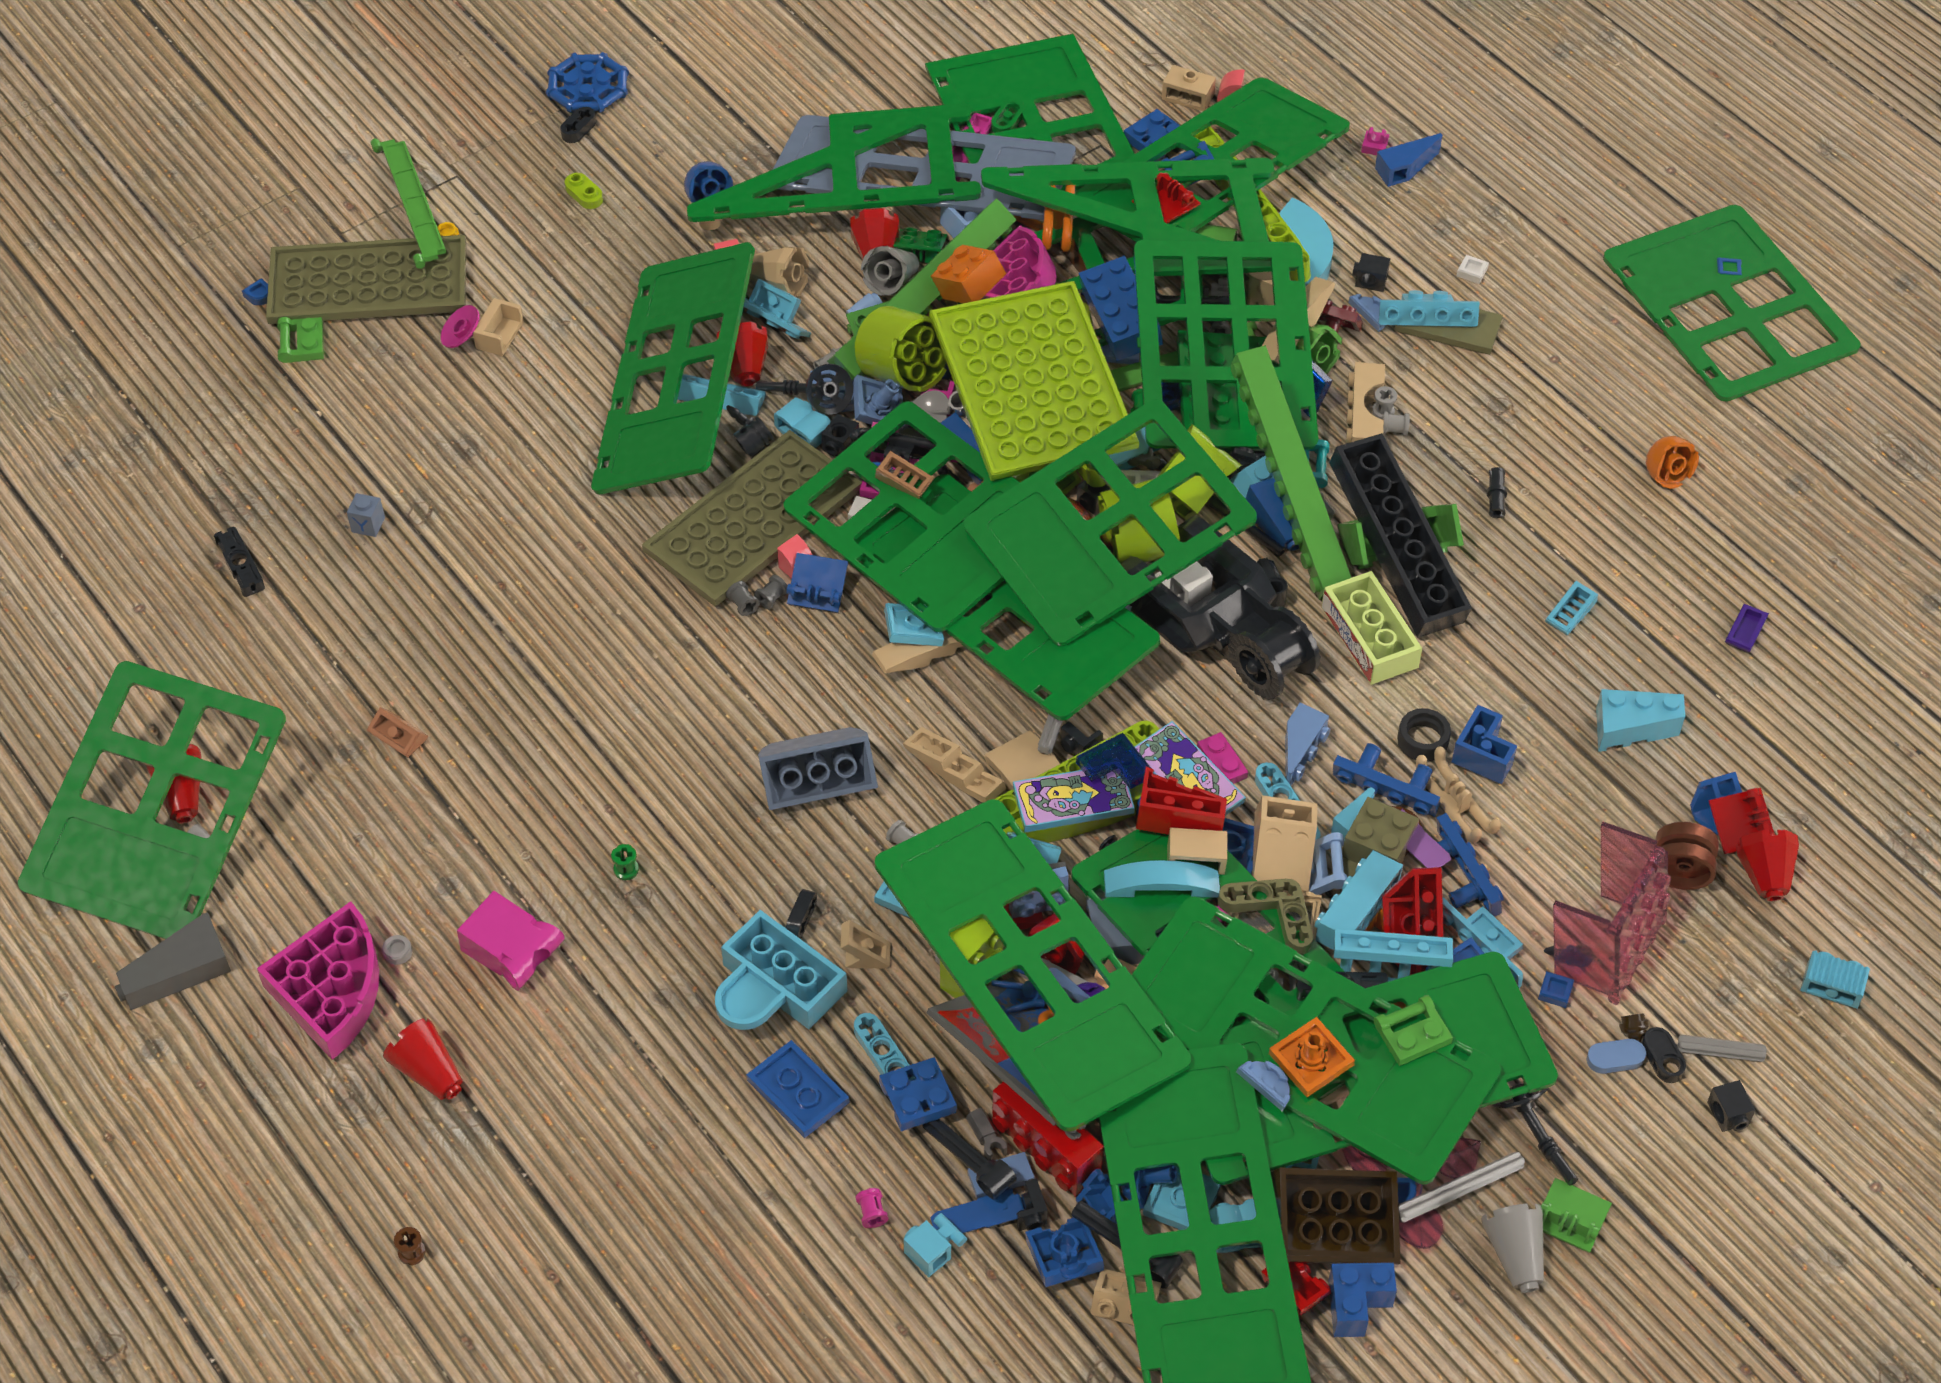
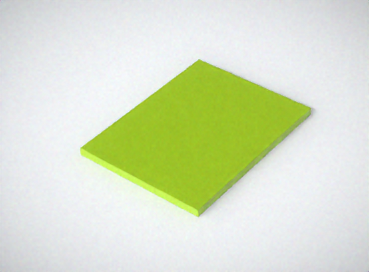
M1074 281L930 310L929 317L991 481L1041 470L1128 415ZM1136 433L1113 446L1106 453L1111 455L1138 449L1140 443Z

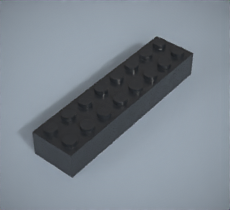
M1383 433L1337 446L1329 464L1358 521L1361 522L1362 529L1416 637L1419 638L1463 624L1472 607Z

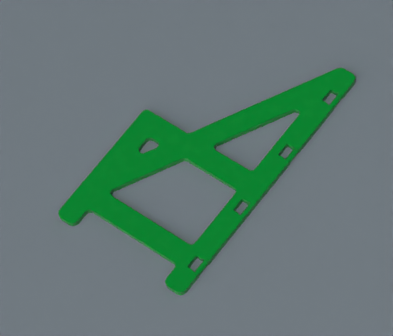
M951 104L829 115L830 146L689 204L687 206L688 221L706 222L728 218L744 219L803 212L806 214L939 203L940 201L977 200L981 197L979 182H957L955 179L949 124L953 122L969 121L972 117L971 107L969 104ZM869 129L859 134L854 133L856 130ZM919 129L926 130L931 184L859 190L857 188L855 162L857 155ZM823 169H832V192L757 198ZM876 199H879V200H877V201H865V202H864V200H876Z
M1269 158L1097 163V165H1038L1017 168L986 167L981 170L982 185L988 189L1140 237L1142 240L1220 241L1165 223L1155 183L1159 173H1168L1172 180L1177 181L1223 179L1228 181L1242 240L1269 242L1253 180L1255 178H1270L1274 175V165ZM1232 166H1245V168H1232ZM1172 168V170L1158 171V169ZM1084 171H1098V173H1084ZM1020 173H1023L1022 176H1010V175H1009V174H1020ZM1128 183L1131 187L1135 212H1129L1051 186ZM1153 259L1154 276L1183 275L1182 259ZM1198 260L1199 275L1227 274L1226 260ZM1242 260L1243 273L1271 272L1270 261Z

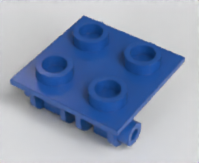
M797 553L791 584L787 586V604L839 613L848 561Z

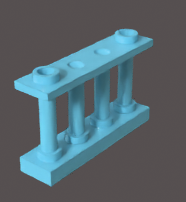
M1335 929L1334 958L1341 959L1340 967L1345 972H1351L1353 960L1370 961L1369 972H1381L1382 962L1400 963L1397 978L1388 977L1389 982L1409 976L1411 964L1428 965V970L1440 966L1452 967L1453 938Z

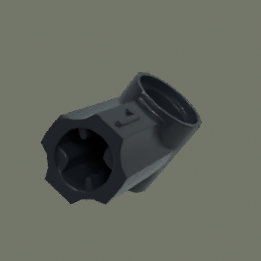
M1268 557L1259 559L1257 563L1263 568L1277 595L1270 605L1272 607H1285L1288 588L1286 580L1280 577L1274 561L1269 560Z

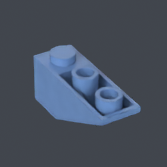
M1301 702L1287 721L1285 735V778L1290 786H1292L1295 780L1300 781L1305 771V764L1307 761H1313L1318 751V744L1320 742L1324 743L1330 733V728L1328 727L1329 715Z

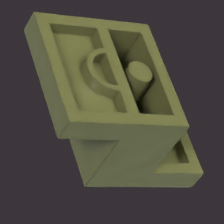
M1367 797L1344 839L1342 855L1344 873L1347 877L1355 875L1360 860L1362 858L1367 859L1373 850L1403 864L1407 844L1418 826L1419 818Z

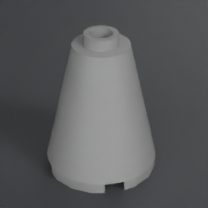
M879 246L870 250L864 256L861 264L865 285L870 291L878 295L895 294L913 277L919 268V261L915 254L888 246Z
M1528 1204L1494 1210V1217L1488 1220L1486 1214L1483 1215L1481 1218L1482 1225L1513 1288L1520 1289L1521 1293L1538 1290L1539 1284L1544 1282L1543 1211L1541 1205L1535 1204V1209H1529Z

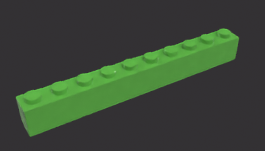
M996 198L884 306H894L926 315L933 308L931 303L935 299L938 301L943 299L930 277L937 270V267L945 262L953 254L954 250L962 244L993 250L997 246L994 241L999 236L1004 239L1013 230L1011 225L1016 221V218ZM857 332L827 361L829 364H836L844 368L851 379H854L857 375H865L859 368L855 357Z
M1266 345L1239 352L1231 363L1232 375L1239 381L1240 397L1243 402L1247 403L1249 421L1252 426L1255 425L1258 433V446L1265 452L1266 468L1269 473L1273 474L1276 481L1274 482V489L1284 504V517L1291 523L1293 529L1292 539L1296 545H1299L1302 553L1300 555L1302 566L1309 572L1310 588L1313 593L1317 594L1318 600H1322L1324 587L1352 577Z

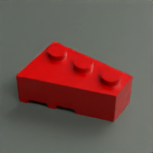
M1146 766L1136 829L1169 834L1170 828L1223 830L1227 804L1226 798L1196 786L1193 789L1178 784V779L1170 776L1166 779L1153 774L1154 769Z

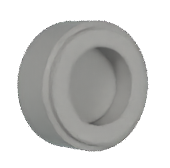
M394 935L383 943L382 952L388 963L400 965L411 958L412 947L408 938L402 935Z

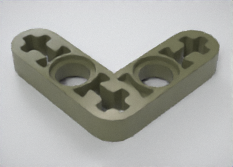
M1285 878L1229 883L1221 887L1218 905L1222 910L1235 913L1277 909L1285 945L1296 950L1301 955L1310 951L1313 933L1302 889L1298 882ZM1288 890V893L1292 894V896H1287V893L1283 891ZM1261 891L1267 895V898L1258 900L1252 896V893ZM1228 895H1232V898H1233V899H1236V900H1235V901H1231L1230 897H1227V896H1228ZM1295 912L1300 915L1301 919L1292 921L1286 917V914ZM1299 930L1300 940L1304 941V943H1299L1298 939H1295L1296 931Z

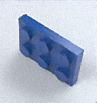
M792 1040L746 1074L747 1081L804 1139L850 1103L849 1096Z

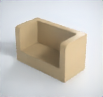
M494 298L473 332L476 349L503 356L524 323L521 306Z
M1170 828L1167 844V861L1180 859L1218 862V873L1224 875L1227 864V831Z

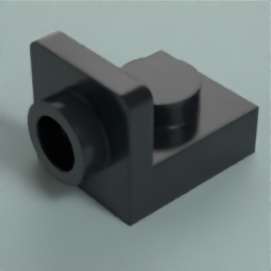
M1037 1178L1025 1181V1193L1021 1194L1025 1210L1017 1213L1018 1231L1040 1228L1047 1224L1048 1209Z

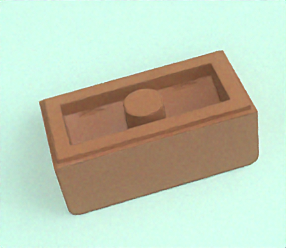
M381 707L366 730L406 757L415 752L428 738V735L407 721Z

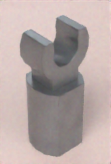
M978 1108L970 1112L966 1119L980 1144L984 1145L986 1159H993L992 1148H999L1003 1155L1007 1154L1006 1142L1002 1138L997 1137L998 1133L984 1108Z

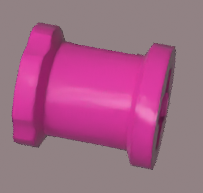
M878 1188L860 1191L855 1197L856 1202L861 1206L863 1214L861 1222L865 1228L880 1227L889 1220L887 1212L882 1207V1192Z

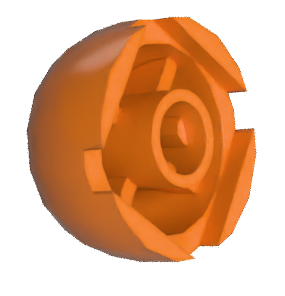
M1677 436L1662 437L1651 446L1646 456L1648 474L1662 487L1669 489L1680 487L1683 485L1680 481H1683L1686 477L1690 479L1698 466L1699 454L1695 451V446L1686 439Z

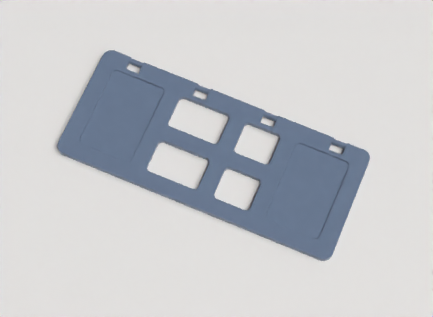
M802 116L798 120L773 169L830 146L829 117ZM869 129L856 130L854 133L859 134ZM919 129L898 139L927 142L926 130ZM950 131L952 146L984 149L979 162L976 164L954 162L955 177L970 178V181L979 182L981 197L977 200L940 201L939 203L919 204L918 206L949 207L955 210L980 213L997 198L1012 215L1021 216V218L1043 220L1045 206L984 187L981 181V170L986 167L1017 168L1023 166L1072 164L1076 155V148L1068 143ZM876 147L855 157L857 188L859 190L897 187L862 183L861 180L866 170L870 167L918 172L912 186L931 184L928 152L925 157L918 158L875 153L878 148ZM823 169L778 189L800 190L815 194L832 192V169ZM1020 173V174H1009V175H1010V176H1022L1023 173ZM1056 185V188L1060 190L1063 185Z

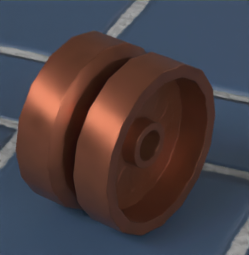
M1674 822L1664 825L1657 831L1655 837V854L1652 864L1654 877L1662 884L1681 890H1696L1708 886L1714 881L1716 875V857L1719 846L1717 835L1709 828L1697 823Z

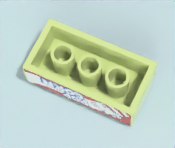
M1372 571L1324 587L1322 609L1371 685L1419 668L1422 647Z

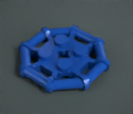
M605 52L600 54L571 53L569 58L555 67H550L547 71L549 76L548 88L546 90L547 97L561 104L569 113H574L580 107H590L594 111L601 113L609 105L620 98H625L628 94L626 89L627 76L629 75L628 68L612 60ZM572 66L575 67L574 69H572V70L569 71L568 73H563V72H565L566 70H568L569 68H571ZM605 66H607V67H608L609 69H611L613 72H610V73H609V72H607V71H606L605 69H603V68H604ZM617 81L616 87L611 86V82ZM557 82H563L564 86L557 87Z

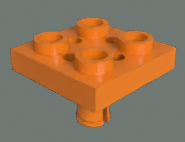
M1317 1017L1269 1048V1055L1306 1097H1309L1353 1067L1355 1062L1353 1057Z

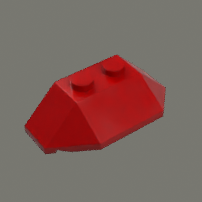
M1441 867L1412 868L1382 896L1384 933L1443 937ZM1411 964L1410 975L1426 971L1425 969L1428 965Z

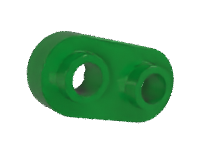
M1009 99L1003 102L991 120L992 132L1016 129L1023 119L1021 111L1025 108L1024 103L1017 99ZM1017 103L1020 105V109L1017 107L1007 108V104Z

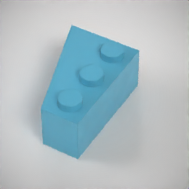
M1601 689L1596 707L1598 752L1606 751L1607 747L1622 745V747L1631 746L1632 742L1641 740L1651 742L1679 736L1685 719L1684 694Z

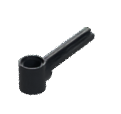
M940 1119L922 1124L924 1130L977 1174L976 1182L990 1199L995 1200L1017 1180L1014 1171L1007 1163L1001 1159L988 1161Z
M1079 1201L1072 1210V1217L1121 1249L1117 1224L1083 1201ZM1176 1254L1152 1258L1149 1261L1152 1280L1161 1282L1162 1289L1168 1288L1184 1263L1182 1257Z

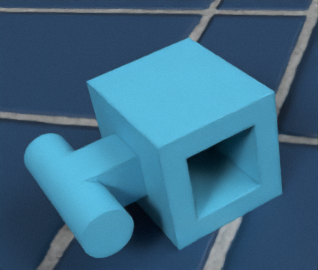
M942 1213L937 1215L933 1221L940 1229L936 1230L926 1220L919 1227L917 1225L913 1226L904 1237V1253L928 1278L951 1259L950 1240L958 1247H961L967 1241V1237Z

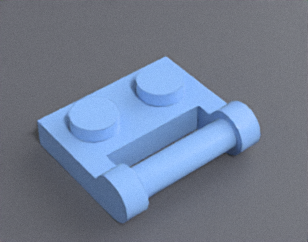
M1334 832L1315 840L1309 892L1320 895L1334 888L1342 889L1347 879V875L1344 873L1342 847L1344 845L1343 834ZM1331 848L1333 874L1328 876L1326 850Z

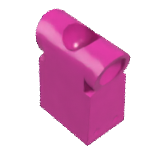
M493 891L457 929L460 950L498 975H503L506 981L517 991L532 977L536 967L550 957L565 939L564 934L557 927L546 922L536 921L532 915L496 891Z

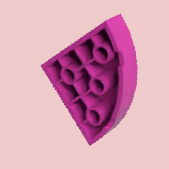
M1019 226L993 250L1002 264L1006 275L981 300L1055 285L1057 277L1055 266L1036 233L1028 228Z
M351 901L257 968L262 985L267 992L332 1060L351 1044L363 1029L373 1010L379 986V966L376 950L362 914Z

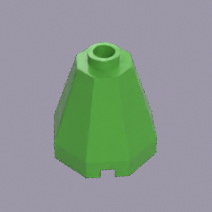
M1327 325L1309 327L1313 379L1318 378L1317 374L1322 376L1328 374L1340 357V350L1337 349V345L1342 344V338L1334 329ZM1300 339L1297 343L1296 350H1304L1303 339Z

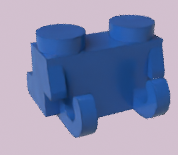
M1096 1169L1082 1184L1084 1189L1077 1196L1076 1202L1083 1201L1117 1224L1109 1177L1107 1174H1103L1101 1169Z

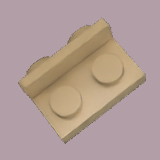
M1108 1269L1100 1271L1090 1313L1094 1316L1134 1325L1125 1274ZM1134 1277L1136 1293L1147 1292L1145 1278ZM1152 1280L1155 1300L1157 1301L1161 1282Z

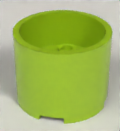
M883 306L872 311L862 322L855 340V357L859 368L866 376L884 383L886 380L892 379L900 388L920 392L932 388L942 379L946 372L944 368L946 359L930 317L894 306Z
M1152 480L1136 483L1133 486L1141 488ZM1112 490L1101 492L1100 496H1098L1100 513L1119 501V498ZM1168 493L1150 506L1180 541L1177 521ZM1128 518L1105 533L1109 543L1107 547L1119 563H1122L1131 556L1138 557L1144 562L1157 560L1164 556L1161 549L1135 518Z

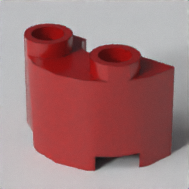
M1288 1262L1298 1316H1301L1331 1294V1290L1322 1278L1318 1279L1317 1277L1312 1278L1309 1276L1311 1270L1306 1262ZM1265 1268L1261 1273L1264 1282H1267L1268 1275Z

